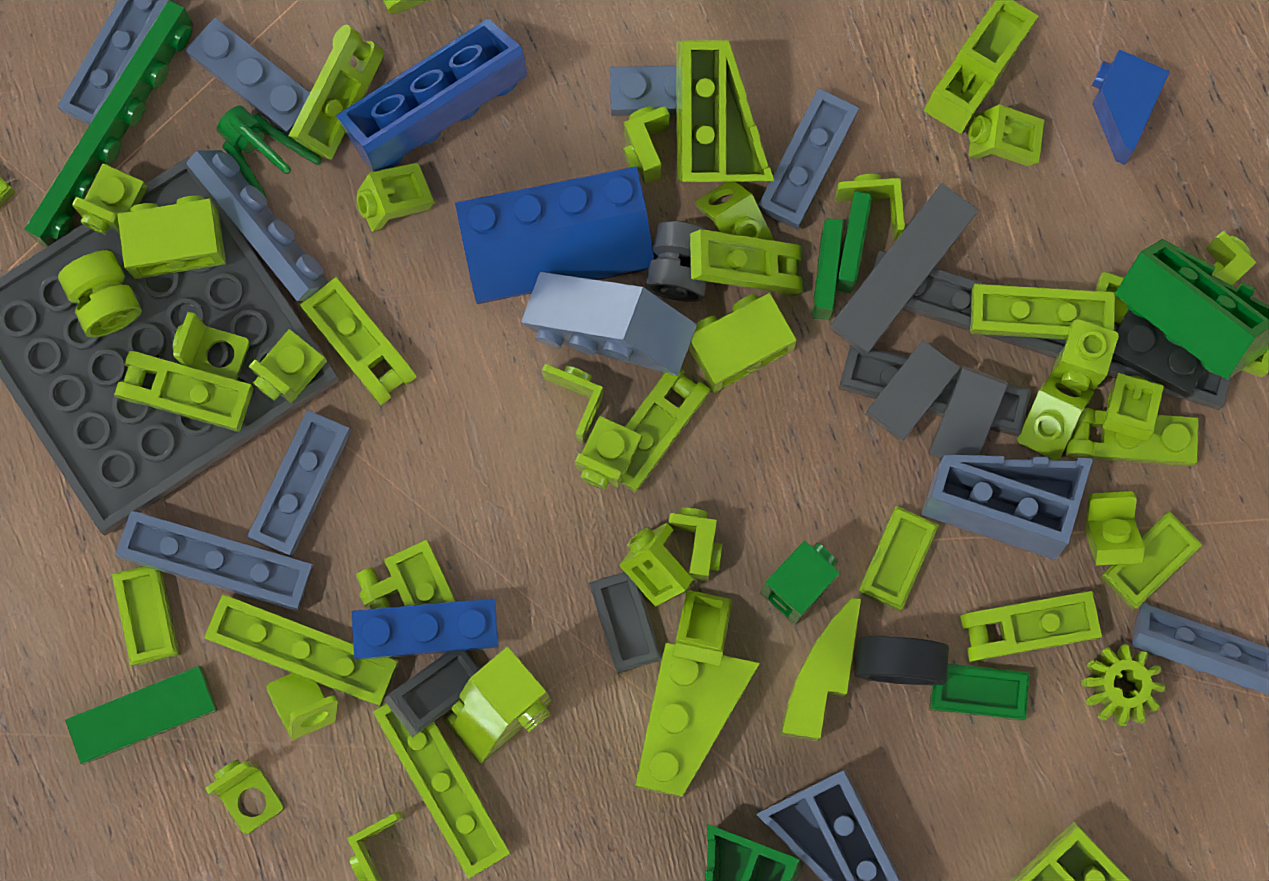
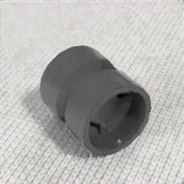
M676 221L659 223L652 249L658 258L652 260L649 264L645 288L654 295L683 302L702 301L707 281L691 279L690 233L700 229H708Z

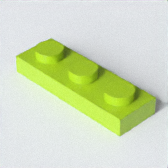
M974 284L971 297L970 334L1067 340L1071 324L1075 319L1114 330L1115 292Z

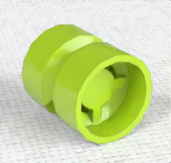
M102 250L84 255L65 266L58 275V280L68 300L71 303L78 304L75 314L85 335L88 337L96 338L114 333L134 322L142 313L132 288L129 285L122 284L125 274L112 251Z

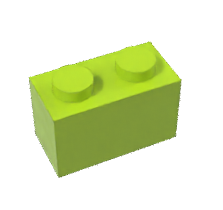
M195 195L179 198L176 201L177 204L161 207L154 203H143L131 207V212L117 214L124 268L134 279L226 264L219 211L210 198L204 199L202 196Z
M770 292L760 298L756 294L744 297L731 307L734 312L717 320L715 315H712L696 323L697 326L688 349L709 387L712 389L713 394L794 351L797 340Z

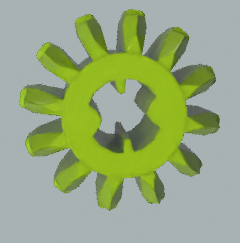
M1121 645L1117 656L1109 647L1101 650L1100 656L1103 663L1090 660L1086 665L1096 678L1089 677L1081 680L1082 687L1095 689L1096 693L1085 699L1086 705L1093 706L1100 702L1103 706L1098 712V719L1105 721L1114 712L1115 723L1118 727L1127 725L1129 715L1137 724L1145 722L1146 713L1144 708L1152 712L1160 708L1159 702L1150 694L1165 692L1166 687L1164 684L1152 683L1151 679L1152 676L1158 675L1162 671L1161 667L1154 665L1146 669L1144 664L1148 660L1149 653L1142 650L1132 659L1130 645ZM1122 677L1124 682L1132 684V691L1125 693L1124 697L1122 689L1114 688V680Z

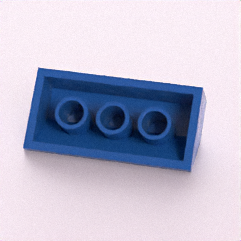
M488 18L343 110L336 117L362 160L373 172L392 168L400 163L403 156L419 145H426L435 141L440 136L441 131L453 123L466 120L475 115L479 107L492 98L511 92L516 87L517 82L527 77L524 52L517 42Z
M637 166L455 203L476 304L532 294L540 272L601 280L646 271L649 269L650 262L654 260L647 212Z

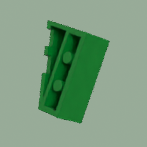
M1164 239L1140 251L1114 295L1125 302L1132 313L1146 318L1163 331L1164 336L1171 343L1184 347L1201 361L1205 369L1213 374L1220 375L1225 380L1231 378L1269 350V305L1252 296L1256 288L1243 281L1238 288L1212 275L1215 266Z
M707 824L708 850L705 881H798L804 864L800 859Z

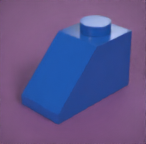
M1120 49L1111 64L1106 61L1102 62L1091 86L1099 89L1092 105L1116 162L1125 165L1136 148L1170 71Z

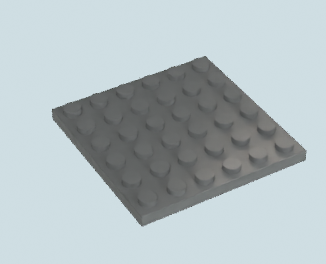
M189 156L146 183L148 188L140 204L154 203L161 207L177 204L176 201L185 196L195 195L202 196L204 199L210 198L219 211L226 258L225 265L134 279L124 268L120 234L108 229L106 235L82 224L0 277V378L96 527L105 536L127 522L131 510L139 513L340 381L329 363L326 362L292 404L281 395L273 401L253 384L257 376L249 368V365L254 359L260 363L288 329L293 331L321 355L323 354L233 221L188 167L186 162L190 159ZM108 250L115 254L125 274L122 284L129 285L132 288L142 313L128 326L106 336L93 338L85 335L75 314L78 304L71 303L68 300L58 280V275L72 261L96 251ZM188 311L196 313L208 327L247 338L250 345L237 381L251 384L254 390L240 432L115 397L114 393L118 382H124L128 367L124 365L128 352L135 351L181 364L173 356V340L178 327L184 323ZM225 342L214 344L208 352L209 363L217 368L228 366L234 358L233 347ZM146 373L142 387L151 390L156 375Z

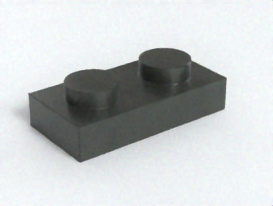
M1128 310L1116 330L1119 337L1112 358L1188 398L1193 393L1205 370L1201 361L1184 347L1171 343L1164 336L1163 331L1150 321Z

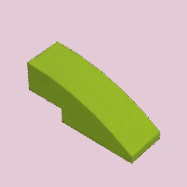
M995 0L960 49L955 61L933 90L923 111L962 135L1039 16L1014 0Z
M851 598L833 617L810 649L797 674L787 701L780 735L813 741L821 739L827 695L844 697L848 691L861 599Z

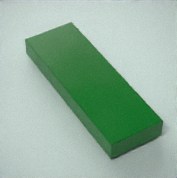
M197 666L65 719L80 764L85 765L215 713L218 709L203 668Z

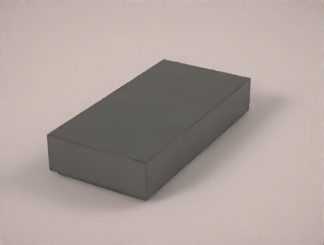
M922 340L872 403L865 415L900 442H903L956 375L960 367L926 341Z
M963 365L930 446L929 454L941 459L943 455H980L1007 388V381Z
M622 572L590 582V589L616 673L619 674L661 661L662 657L641 590L629 576Z
M466 651L446 652L388 694L384 701L413 738L451 710L453 705L459 700L462 702L459 697L468 680L480 669Z

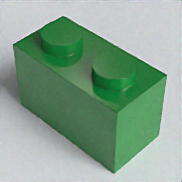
M804 540L765 581L760 594L795 625L835 582L840 574L834 567L838 561L821 544L816 543L812 547Z

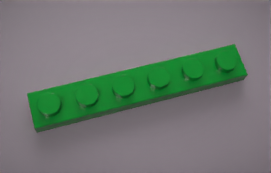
M171 0L167 1L24 228L36 242L48 247L71 231L74 223L73 216L77 211L72 206L75 198L85 199L102 164H111L116 159L121 149V139L129 126H135L141 119L145 110L144 102L153 88H159L165 81L169 71L168 64L176 51H182L188 44L192 35L193 23L184 7Z

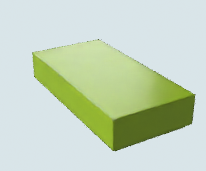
M895 506L857 593L901 612L939 525Z
M1170 511L1164 514L1141 536L1145 547L1143 563L1111 565L1100 576L1132 610L1137 609L1202 546Z
M142 566L112 574L130 666L135 667L180 656L163 572Z
M687 590L672 656L720 666L733 600Z

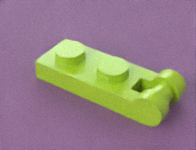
M348 24L340 27L334 35L332 41L333 49L288 135L322 158L331 160L345 134V130L336 115L364 97L384 56L383 48L373 41H363L360 32ZM353 55L356 57L357 62L355 68L349 65Z
M703 229L690 233L691 279L776 291L779 295H797L803 292V278L798 276V263L802 261V246Z
M337 277L300 304L302 310L380 406L392 398L389 393L402 383L407 386L417 378L410 366ZM385 359L392 369L377 379L371 369Z
M128 352L124 364L128 367L124 382H118L114 393L115 397L240 432L254 390L251 384L143 353ZM146 373L156 375L151 390L142 387Z
M682 368L678 376L668 373L663 374L625 426L642 435L639 447L621 483L635 494L712 390L702 382L695 384L684 376L685 370ZM672 390L685 398V401L679 408L666 399Z
M1085 408L1065 451V456L1071 458H1093L1094 460L1193 467L1197 464L1199 418L1157 415L1154 432L1148 442L1103 429L1107 411ZM1090 427L1101 428V443L1089 440Z
M1092 591L960 615L963 630L968 629L971 647L967 648L969 662L983 661L1102 638ZM999 623L1003 641L990 643L986 626Z

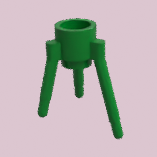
M241 105L231 108L218 122L217 132L226 140L222 148L236 160L242 175L249 185L257 188L265 198V192L241 151L251 153L258 149L284 174H289L291 167L263 141L265 138L264 133L312 163L319 165L322 162L318 155L270 125L259 113L252 116Z

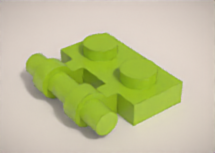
M427 539L384 559L391 577L379 582L373 567L364 569L355 575L362 589L359 596L364 607L370 606L371 609L391 608L387 598L399 592L405 606L456 602ZM405 656L393 657V659H394V660H398V659L403 658V657H405Z

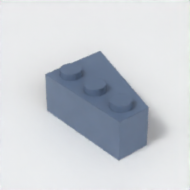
M545 272L539 273L520 322L537 333L535 339L544 345L560 349L563 344L583 353L592 355L596 353L678 376L697 326L693 321L644 287Z
M943 455L934 472L921 515L1056 560L1069 544L1093 458H1078L1076 461L1049 460V457H1033L1032 460L1004 459V456Z
M846 769L756 814L822 881H902Z

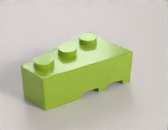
M682 40L676 42L677 180L681 182L774 181L760 142L761 138L757 126L754 124L746 99L747 95L729 40Z
M665 643L635 788L682 798L760 663L722 655L720 666L672 656L674 644Z
M507 646L468 680L459 695L464 704L460 700L452 707L453 713L447 716L444 722L477 761L482 764L523 727L530 733L551 715L546 707L553 701L545 689Z
M1073 821L1010 881L1131 880L1082 828Z

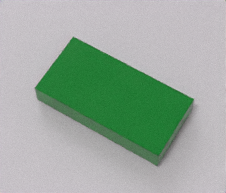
M854 191L849 209L835 291L850 293L854 290L872 197L868 193Z
M827 218V221H824L812 307L813 319L830 320L833 311L843 220Z
M948 663L947 682L943 685H931L929 710L1025 721L1030 673Z

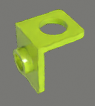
M863 174L856 176L854 181L839 182L835 191L836 202L852 201L854 191L868 193L872 200L889 199L893 241L899 238L905 230L900 178L881 179L879 174Z
M725 182L695 201L697 209L714 221L719 232L774 241L752 193L737 182ZM725 195H733L722 204L712 205L717 199Z
M188 311L184 323L178 327L174 336L173 356L181 365L238 380L250 342L245 337L208 327L196 313ZM219 342L228 343L234 349L232 362L223 368L214 367L208 361L210 348Z
M545 364L542 369L545 380L590 398L576 431L577 441L584 443L604 397L603 387L590 382L592 376L578 368L566 366L565 371Z
M1049 376L1037 394L1018 437V442L1046 457L1058 461L1064 453L1082 412L1091 401L1094 391L1089 388L1087 391L1070 389L1061 383V379ZM1057 388L1067 389L1076 394L1078 397L1068 396L1060 392Z
M291 673L267 684L266 691L291 741L335 723L338 701L334 695L324 698L317 682Z
M238 759L218 770L213 775L216 781L205 788L209 795L220 797L243 834H250L284 810L283 803L257 763L249 761L240 763ZM251 788L259 789L266 798L264 811L255 817L246 816L239 807L240 796L244 791Z
M395 812L347 838L355 854L349 858V862L359 881H382L363 841L404 820L402 812Z

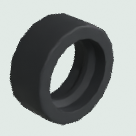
M893 636L861 637L857 643L855 676L865 680L884 683L943 685L947 682L949 646L941 642L918 638Z

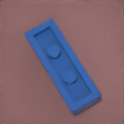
M495 599L351 611L354 659L356 660L499 648Z

